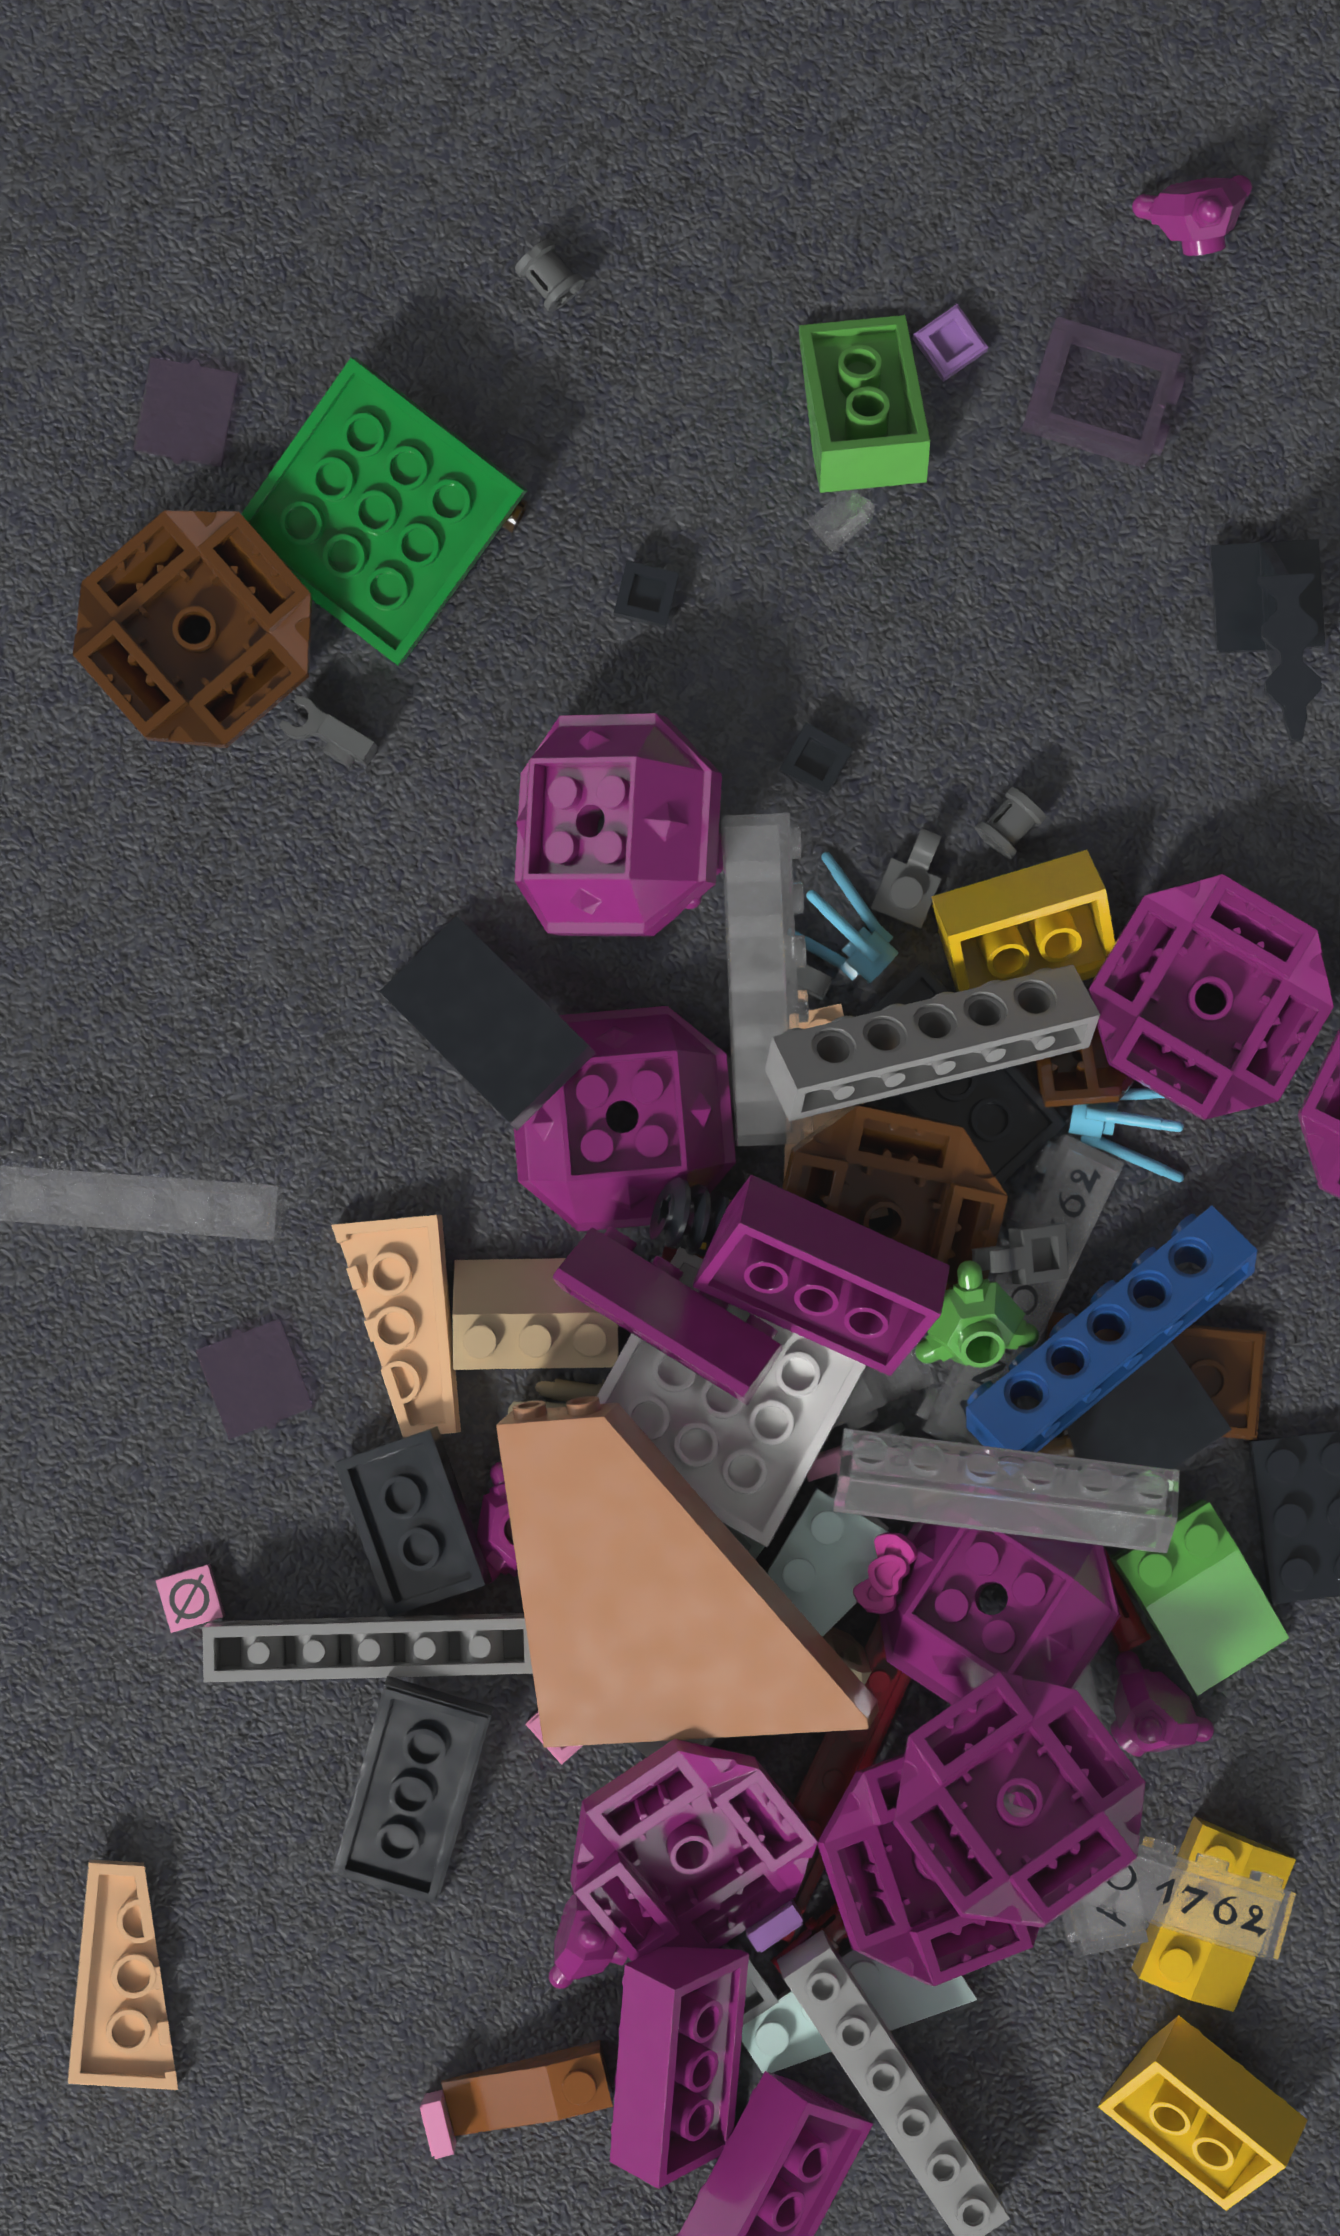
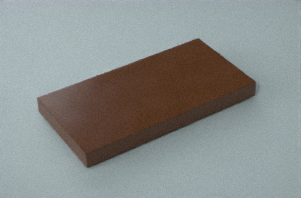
M1047 1312L1045 1342L1051 1338L1049 1335L1053 1327L1068 1313ZM1190 1325L1173 1339L1172 1343L1232 1429L1222 1437L1257 1440L1266 1332ZM1102 1329L1095 1333L1099 1339L1108 1342L1122 1337L1119 1332L1113 1329ZM1063 1362L1054 1367L1058 1373L1067 1376L1074 1375L1081 1370L1076 1364L1071 1362Z

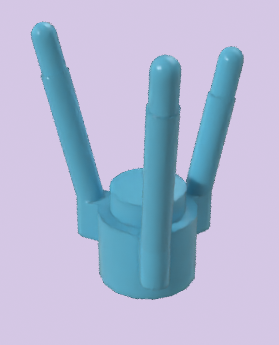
M824 852L821 856L823 862L870 932L864 926L857 931L816 891L809 890L806 894L808 900L849 940L842 948V951L848 958L846 959L794 929H788L785 935L806 946V950L838 967L852 981L860 974L868 983H871L892 962L899 952L889 944L893 936L879 924L829 852Z
M1129 1088L1120 1101L1165 1097L1149 1088ZM1113 1102L1073 1105L1068 1133L1081 1135L1080 1145L1099 1148L1175 1182L1180 1183L1184 1180L1182 1172L1101 1136L1102 1134L1113 1135L1115 1123L1181 1132L1184 1128L1182 1122L1117 1111L1118 1103Z

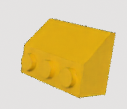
M1088 850L931 896L940 939L957 992L981 987L992 980L1006 981L1030 975L1042 968L1056 969L1072 964L1075 966L1081 980H1087L1097 975L1115 944L1106 888Z
M1194 1816L1167 1880L1168 1882L1175 1879L1170 1901L1163 1904L1168 1887L1166 1886L1131 1967L1138 1978L1188 2000L1234 2012L1296 1859ZM1188 1884L1191 1887L1208 1892L1186 1914L1180 1911L1199 1896L1186 1891L1182 1893ZM1235 1896L1237 1897L1236 1899H1230L1227 1902L1236 1909V1921L1230 1925L1219 1923L1213 1916L1215 1905L1226 1897ZM1222 1905L1219 1909V1916L1221 1919L1228 1921L1232 1914L1231 1908L1227 1905ZM1252 1905H1258L1263 1910L1261 1920L1254 1925L1267 1929L1260 1937L1257 1936L1258 1933L1240 1928L1241 1925L1253 1918L1249 1914V1908ZM1254 1908L1253 1913L1258 1915L1259 1910Z
M1177 2016L1148 2040L1098 2105L1102 2111L1225 2211L1286 2168L1308 2121L1283 2098L1275 2094L1249 2073L1240 2063L1233 2060L1197 2028L1190 2025L1180 2016Z

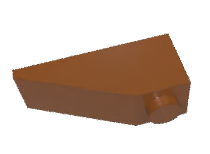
M601 2040L441 2081L454 2136L559 2121L613 2107L614 2092Z

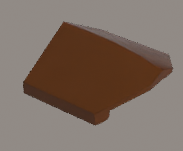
M1097 1026L1088 1048L1035 1061L1037 1082L1045 1107L1119 1102L1135 1082L1134 1079L1108 1064Z

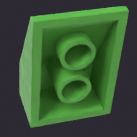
M906 316L799 325L811 444L820 493L927 482L930 437Z
M1199 1499L1110 1555L1113 1564L1197 1696L1289 1639L1239 1548L1208 1501Z

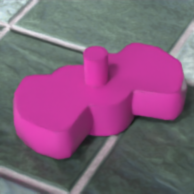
M886 1532L875 1537L874 1544L877 1559L868 1566L869 1578L853 1588V1595L856 1601L869 1613L886 1614L896 1608V1596L902 1590V1580L909 1574L910 1564L918 1557L914 1543L903 1533Z

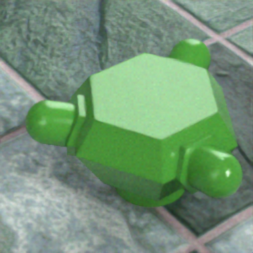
M969 1260L959 1265L957 1270L958 1283L945 1291L942 1313L927 1331L926 1339L921 1340L917 1344L915 1354L919 1361L926 1364L940 1359L944 1362L951 1358L954 1362L965 1366L970 1365L983 1368L998 1362L1006 1349L1017 1350L1018 1347L1029 1348L1034 1346L1039 1339V1332L1033 1324L1026 1323V1320H1023L1025 1313L997 1282L983 1279L980 1265L975 1261Z

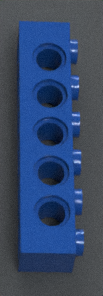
M1210 1206L1198 1217L1195 1214L1187 1216L1175 1227L1171 1234L1172 1238L1158 1250L1155 1247L1145 1250L1131 1266L1132 1271L1118 1283L1110 1280L1101 1286L1091 1298V1305L1078 1316L1071 1313L1062 1318L1051 1330L1049 1335L1051 1338L1035 1350L1033 1347H1029L1017 1355L1008 1368L1009 1372L995 1384L992 1381H987L979 1386L967 1401L966 1428L999 1463L1012 1461L1024 1464L1251 1276L1255 1271L1258 1250L1213 1206ZM1191 1262L1197 1264L1202 1271L1196 1274H1185L1178 1270L1177 1266L1181 1263ZM1150 1295L1158 1298L1162 1304L1154 1308H1147L1138 1304L1136 1299L1141 1296ZM1102 1329H1113L1119 1332L1122 1337L1108 1342L1099 1339L1095 1333ZM1063 1362H1071L1076 1364L1081 1370L1074 1375L1067 1376L1058 1373L1054 1367ZM1021 1396H1031L1037 1399L1040 1404L1033 1409L1024 1410L1016 1407L1012 1402ZM1014 1463L1002 1464L1010 1474L1020 1467Z

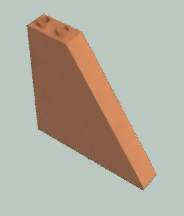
M588 1396L569 1400L566 1402V1407L546 1408V1402L528 1401L514 1405L512 1407L513 1411L496 1425L544 1748L869 1729L879 1712L878 1700L619 1403L600 1404L599 1397Z

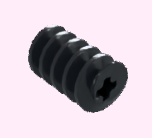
M680 1177L674 1178L665 1185L655 1203L650 1221V1239H656L664 1229L667 1230L666 1246L668 1248L674 1249L682 1236L687 1237V1254L693 1256L698 1252L702 1243H706V1255L723 1215L733 1199L729 1200L728 1195L719 1190L710 1194L708 1188L701 1184L690 1187L685 1179Z

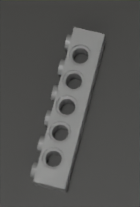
M1073 964L1056 969L1042 968L1023 977L1006 981L992 980L981 987L956 993L942 992L931 999L906 1005L892 1004L881 1011L856 1017L842 1016L831 1023L811 1028L789 1029L780 1035L772 1037L765 1071L790 1122L1088 1048L1100 1013Z
M524 1613L210 1621L202 1627L204 1682L387 1678V1676L424 1677L533 1674Z
M821 1930L777 1959L783 1979L954 2236H985L1009 2220L1010 2217L999 2194L825 1932Z

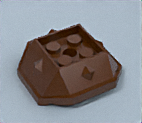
M164 510L81 582L73 656L147 740L228 748L309 678L313 597L239 511ZM204 619L210 622V634L203 642L190 644L184 641L183 631L190 621Z
M864 1104L846 1107L792 1147L782 1189L867 1228H869L871 1215L877 1209L883 1207L892 1208L893 1220L888 1228L878 1233L950 1265L946 1290L958 1283L957 1270L959 1265L965 1261H972V1249L996 1246L1008 1195L992 1174L978 1149L960 1125ZM990 1270L982 1271L983 1279H988Z

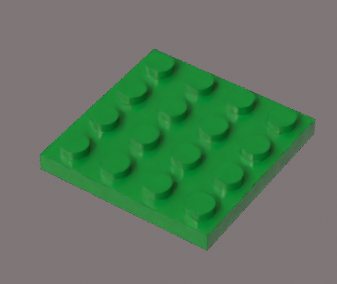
M351 357L241 515L311 593L313 601L398 666L402 665L528 490L358 358Z

